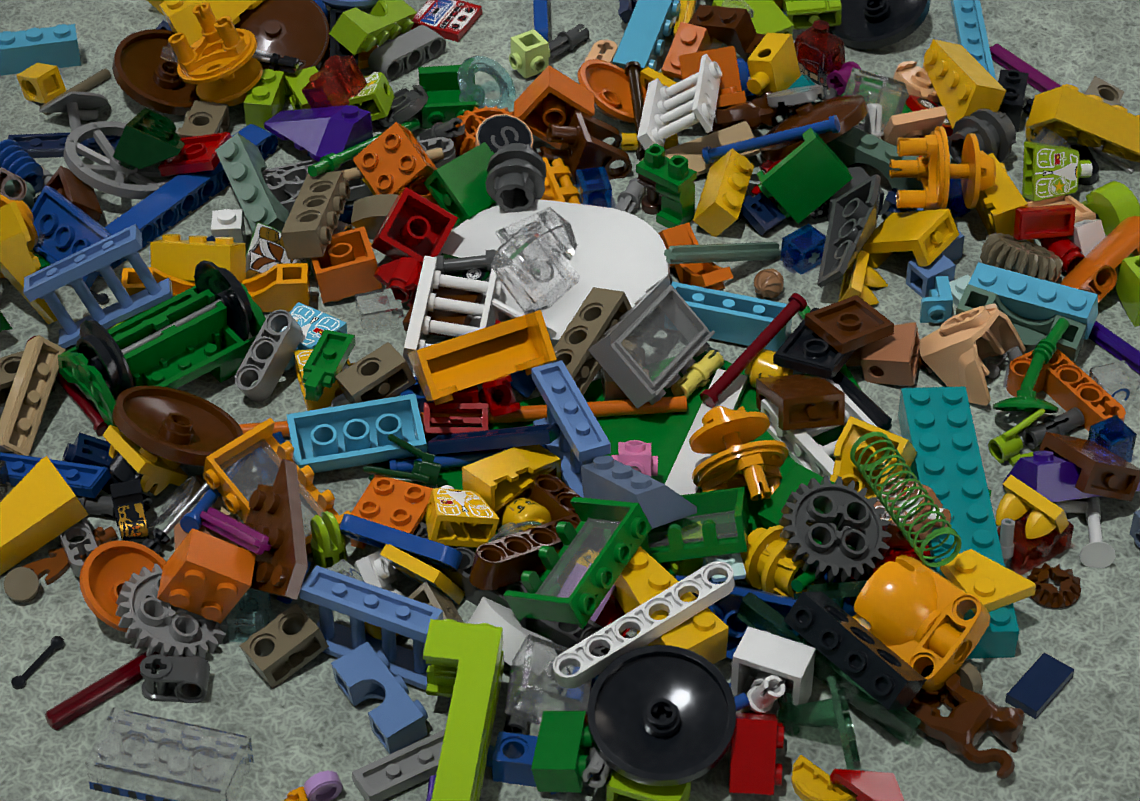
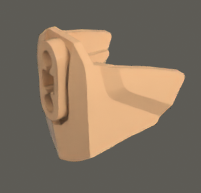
M988 304L947 319L939 329L920 339L919 351L923 361L947 387L966 386L969 403L987 406L991 398L985 376L989 375L990 372L982 360L989 356L1003 355L1015 346H1018L1022 354H1024L1026 348L1009 317L1000 311L996 304Z

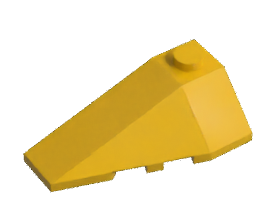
M14 201L0 207V271L45 322L51 324L58 320L45 300L38 298L29 302L23 293L24 277L40 270L41 265L38 257L28 250V241L32 239L17 203Z
M850 416L835 444V462L833 475H830V481L835 483L838 476H840L843 486H848L853 480L855 481V490L859 492L866 487L867 493L865 497L870 499L876 497V495L850 459L852 446L860 437L871 432L886 434L909 467H911L918 452L908 439ZM874 436L861 442L855 452L856 462L863 449L870 443L885 439ZM879 442L870 446L862 455L860 464H865L869 456L875 451L887 447V443ZM886 450L878 452L876 455H874L870 459L868 464L874 463L877 460H879L884 455ZM892 458L886 466L874 470L872 476H878L887 466L896 463L897 458ZM886 459L883 463H881V464L878 465L877 467H879V466H881L882 464H884L888 459ZM897 466V468L890 474L893 475L894 473L902 471L903 466ZM893 467L887 469L885 472L882 473V475L889 472ZM903 473L901 478L905 479L907 473ZM888 475L879 478L877 484H883Z

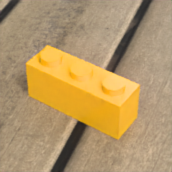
M732 148L709 169L693 221L713 237H717L738 220L754 165L745 156L740 155Z
M180 234L162 235V240L150 242L151 267L182 280L195 281V267L204 260L213 262L218 267L226 268L238 281L246 280V243H234V237H216L215 241H207V236L194 235L189 236V240H181Z

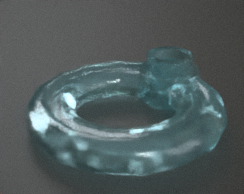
M472 56L464 60L458 69L457 77L461 92L459 95L460 102L477 101L479 109L484 108L485 105L488 108H493L497 105L499 109L508 107V110H510L515 101L516 90L507 70L497 61L486 56ZM485 72L495 79L500 89L498 99L490 100L485 98L484 89L479 85H474L473 77L475 73Z

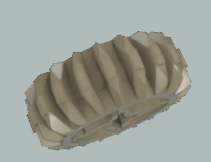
M990 234L981 249L980 259L983 264L1054 283L1058 281L1062 272L1063 261L1054 252L1028 240H1017L1009 234Z

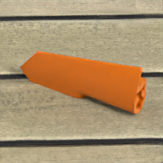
M1140 216L1124 219L1058 284L1098 294L1099 303L1116 285L1117 273L1115 268L1131 253L1134 256L1140 255Z

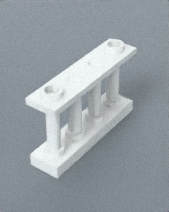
M707 54L701 58L698 73L670 87L663 86L659 78L649 82L637 139L645 150L653 144L664 147L666 138L699 122L706 133L712 131L722 71L716 61L712 62Z
M424 257L403 350V358L407 361L410 370H413L407 353L434 345L426 343V340L422 339L423 334L428 335L431 332L458 337L488 327L492 309L491 301L494 298L500 299L502 281L497 280L498 267L492 266L489 282L441 274V271L436 270L437 257ZM439 286L484 293L486 298L484 304L436 297L432 290L433 288L439 289ZM437 309L480 316V327L431 320L427 313Z
M826 379L828 382H830L843 392L839 384L834 383L832 380ZM845 394L844 426L850 416L876 426ZM766 398L761 400V412L765 413L770 421V426L766 431L775 440L787 445L789 455L796 463L823 477L828 476L830 479L834 469V461L831 457L834 456L835 444L838 440L822 446L817 444L812 437L837 426L783 431L778 427L779 408Z

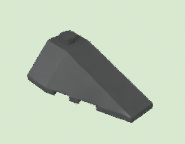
M878 174L873 175L833 200L817 285L821 288L844 275L876 229L881 177Z

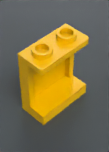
M950 209L898 212L889 215L874 230L862 248L863 251L869 253L868 263L872 268H878L893 252L913 251L919 267L929 266L960 234Z

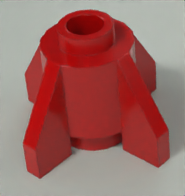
M401 257L379 266L373 276L384 286L386 285V289L382 292L377 302L384 305L390 302L391 299L399 303L408 301L407 306L411 307L415 300L422 264L415 258Z

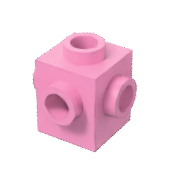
M639 440L618 442V455H612L613 459L629 465L645 475L658 476V456H652L651 443H644Z

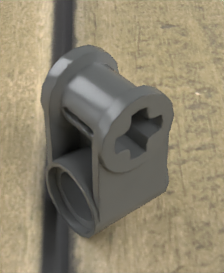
M150 655L142 660L140 664V674L145 680L141 686L142 694L146 699L155 702L199 703L207 695L210 664L206 659L199 656ZM157 664L160 666L158 674L156 669ZM155 682H157V692L154 691Z

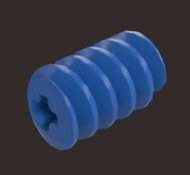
M6 139L1 141L0 167L20 176L25 182H29L34 188L35 193L40 192L44 185L43 168L15 140Z

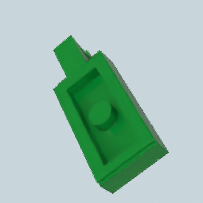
M324 329L303 367L304 375L302 379L303 383H305L304 388H306L305 400L318 402L323 394L324 387H332L336 381L335 376L341 372L356 344L355 335Z

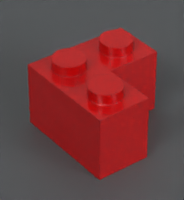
M736 712L735 730L730 744L729 793L774 795V786H781L782 764L776 763V749H783L784 727L783 723H778L775 714Z

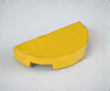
M800 755L794 762L791 782L795 793L802 801H856L857 795L844 785L832 784L829 778L830 775L803 755Z

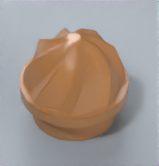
M775 269L761 270L754 278L755 292L760 294L762 298L777 297L784 287L783 276Z

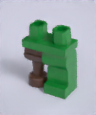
M658 144L651 145L645 150L644 159L636 165L637 181L646 187L647 195L642 198L641 209L647 214L656 215V222L667 228L690 223L695 215V183L693 181L696 179L697 172L688 168L687 158L681 155H674L669 159L665 157L664 147Z

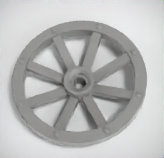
M114 121L88 123L79 126L68 135L63 152L66 165L81 181L102 192L123 198L145 199L177 176H161L159 168L144 167L138 169L135 167V170H131L118 164L119 160L113 158L115 150L105 135L121 136L127 123ZM94 137L107 157L80 143ZM77 153L100 165L84 164ZM101 175H110V177H111L113 180L108 179V178H106V177H104V176H101ZM146 177L170 178L163 182L156 183ZM131 181H133V182H135V183H137V184H139V185L128 184V183H130Z

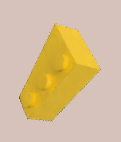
M541 445L513 447L463 466V490L478 492L499 518L497 531L502 527V515L505 508L516 499H529L533 482L537 475L550 474L561 480V459Z

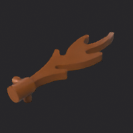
M111 526L105 530L103 527H98L92 532L95 536L94 539L97 547L117 538V534ZM63 548L51 549L48 551L49 558L40 559L22 567L33 570L38 580L45 574H48L45 577V583L49 585L59 579L70 567ZM86 554L80 556L83 562L87 557Z

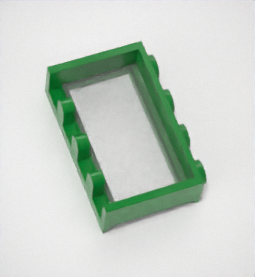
M745 487L681 495L697 507V513L651 529L640 545L658 563L748 552L746 538L750 516ZM605 530L606 543L614 533V530Z
M573 497L570 502L581 522L576 529H574L570 522L560 521L557 523L556 532L564 544L558 554L554 547H540L539 557L546 568L543 576L539 578L535 571L525 570L521 575V582L528 593L506 590L503 595L519 623L523 617L577 624L583 629L652 529L639 503Z

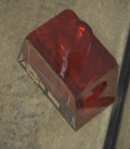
M817 20L813 22V26L797 36L794 46L799 62L800 74L807 75L814 83L823 85L824 88L827 87L830 90L826 81L827 75L834 70H840L845 63L844 42L842 39L829 33V23L827 21Z

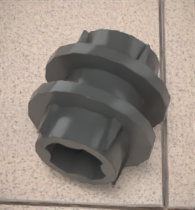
M983 108L973 112L970 116H965L958 120L954 125L953 134L948 137L949 151L957 164H961L962 149L967 134H975L979 142L980 151H984L987 155L993 153L999 163L1009 157L1012 145L1017 142L1015 127L1006 113L993 112L990 109Z
M512 143L506 145L501 150L498 149L490 157L487 165L486 190L492 200L503 211L521 212L527 210L530 206H534L536 199L540 200L545 192L546 164L541 156L529 147V144Z

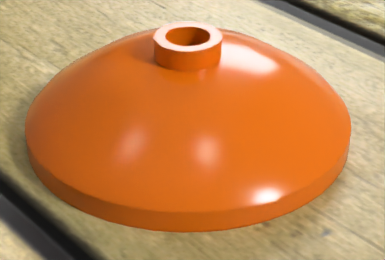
M591 59L585 61L578 70V81L580 85L594 93L595 109L609 118L627 123H635L629 78L625 74V70L604 60ZM641 84L643 104H644L647 90H646L645 87Z
M117 540L104 543L95 548L82 565L80 589L83 598L91 611L101 621L116 630L126 633L128 628H120L118 624L121 617L115 615L119 606L116 604L124 582L129 581L132 573L139 575L142 567L152 571L154 564L157 563L163 570L166 561L152 549L136 542Z

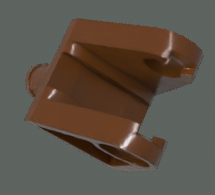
M577 110L574 111L569 126L552 123L548 125L549 128L546 131L547 141L562 143L561 148L540 147L539 150L541 152L538 151V154L541 158L547 157L550 166H552L553 160L561 158L564 165L570 169L572 174L570 179L573 185L625 178L631 172L632 163L628 154L618 149L622 138L619 130ZM606 138H615L611 145L603 142ZM616 160L624 161L623 167H609Z

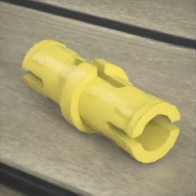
M715 350L707 352L700 361L694 363L686 370L687 373L672 385L673 395L681 396L684 393L683 396H686L688 399L696 389L704 387L710 381V376L724 365L723 356L718 351L715 354Z

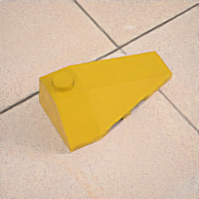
M166 0L159 4L172 32L174 34L178 32L185 34L191 46L202 38V28L192 11L195 6L200 4L202 9H204L202 3L208 2L216 20L224 16H230L233 25H236L240 21V14L246 9H255L264 0Z

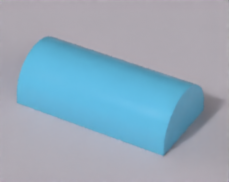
M415 393L286 414L290 442L294 448V462L300 469L309 465L314 473L386 462L394 458L398 460L416 457L414 454L388 440V435L390 434L427 453V443Z

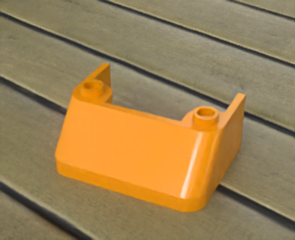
M541 310L407 353L426 400H434L435 406L454 400L452 393L524 369L526 375L532 374L531 368L557 360Z

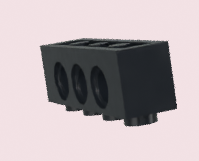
M802 592L783 620L887 710L907 709L926 682L922 675L823 592Z

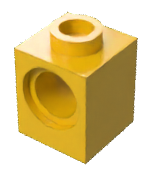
M36 63L16 75L23 95L28 101L46 104L67 91L59 69L54 65Z

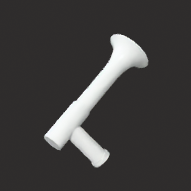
M1099 497L1084 498V501L1067 500L1055 502L1065 513L1086 514L1089 544L1085 545L1079 554L1083 565L1105 568L1113 563L1116 557L1115 550L1111 545L1102 540Z

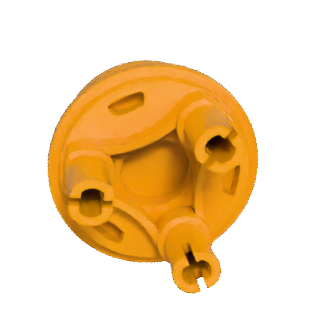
M208 2L202 3L204 9L199 4L192 11L202 28V38L191 46L182 32L175 33L168 39L178 58L177 72L184 82L197 84L196 93L201 101L228 104V106L239 105L244 102L248 91L258 83L263 74L261 63L252 57L257 48V40L252 32L235 28L230 16H224L216 20Z
M943 126L935 127L934 131H931L930 135H925L924 138L898 137V157H922H916V160L890 159L889 167L899 168L898 170H889L890 179L916 178L923 185V190H897V209H946L950 179H961L965 206L968 209H974L977 205L980 191L993 186L996 180L995 159L991 158L984 151H980L979 142L975 134H967L965 137L961 164H950L948 138Z
M717 406L709 410L702 418L703 427L690 437L689 444L691 450L696 453L717 454L706 459L694 469L692 473L693 483L701 487L703 492L747 486L751 501H758L759 495L761 500L770 498L781 483L782 475L779 468L785 462L789 451L785 443L777 440L751 442L769 428L770 421L768 416L762 412H746L743 406L737 410L723 406Z

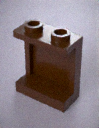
M809 374L756 378V408L761 410V400L765 398L778 407V427L781 430L844 425L845 393L826 379Z
M1051 432L1045 433L1039 451L1053 452L1055 456L1063 457L1082 468L1075 488L1083 493L1132 502L1140 482V469L1094 441Z

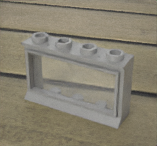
M670 273L645 291L646 294L634 303L636 306L619 318L621 321L604 333L605 337L588 349L637 409L647 402L653 405L666 394L663 388L668 389L681 378L678 372L683 373L695 363L693 356L695 358L698 357L710 346L707 341L715 333L714 330L711 332L680 294L670 285Z

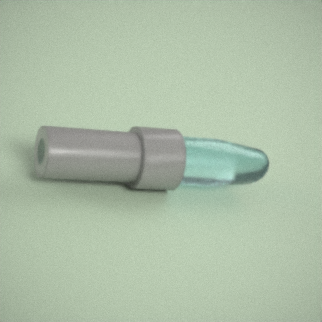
M1005 518L1001 521L999 541L1005 567L1010 569L1011 557L1014 554L1015 521Z

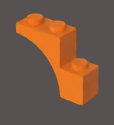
M680 22L661 69L663 75L682 80L679 63L680 55L721 48L722 42L710 37L707 28Z
M689 222L658 233L666 249H669L670 246L699 245ZM713 262L670 264V269L675 268L680 283L721 291L725 289L724 284L733 279L730 266L723 268Z

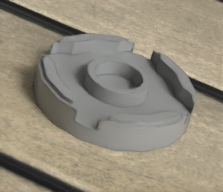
M810 85L774 92L767 95L768 105L770 108H778V103L783 102L788 107L814 102L816 99L824 97L823 85Z

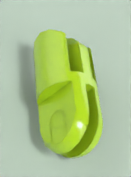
M328 511L322 512L321 517L316 514L310 521L312 532L310 544L314 568L318 565L341 573L342 567L344 571H347L349 566L345 539L341 534L336 518Z

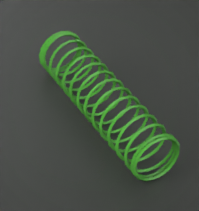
M871 432L860 437L852 446L850 459L872 491H874V494L880 500L883 507H885L888 514L891 515L892 520L896 523L899 530L902 531L910 546L914 548L922 563L928 567H940L951 562L959 554L962 546L961 538L955 529H952L950 522L940 512L939 507L934 504L932 497L928 496V492L923 488L921 482L917 480L916 475L911 472L909 465L900 456V453L895 449L888 436L882 432ZM874 436L885 439L870 443L863 449L856 462L855 452L861 442ZM879 442L887 443V447L875 451L869 456L865 464H860L862 455L870 446ZM886 450L884 455L879 460H877L874 463L868 464V462L874 455H876L878 452ZM892 458H897L896 463L887 466L878 476H872L874 470L886 466ZM886 459H888L884 464H882L881 466L877 467L878 465H880L881 463H883ZM897 466H903L902 471L891 475L883 484H877L879 478L889 475ZM893 467L889 472L882 475V473L885 472L887 469ZM903 473L908 474L907 479L895 484L889 492H883L884 486L897 481ZM898 475L894 480L887 483L891 478ZM909 481L914 482L913 487L902 491L894 500H888L890 494L901 490ZM904 483L901 487L893 491V489L896 488L898 485ZM914 489H919L918 495L909 498L900 508H894L897 501L908 497ZM909 491L905 496L899 498L905 492ZM920 497H925L924 503L915 506L907 515L900 516L902 509L910 507ZM915 499L912 503L906 505L908 502ZM925 505L931 506L929 512L921 514L913 523L905 524L908 517L919 513ZM931 514H937L935 520L926 523L919 531L911 532L914 525L925 521ZM899 518L904 519L903 523L899 522ZM936 522H943L941 528L931 532L924 540H917L920 533L931 529ZM947 534L940 544L931 548H925L935 537ZM950 534L954 536V542L946 552L934 557L923 555V551L933 550L943 545L948 540ZM956 542H957V546H956L954 552H953L949 557H947L946 559H944L943 561H940V562H937V563H931V562H928V561L924 560V559H931V560H932V559L940 558V557H942V556L948 554V553L954 548V546H955V544H956ZM916 543H921L920 548L917 547Z

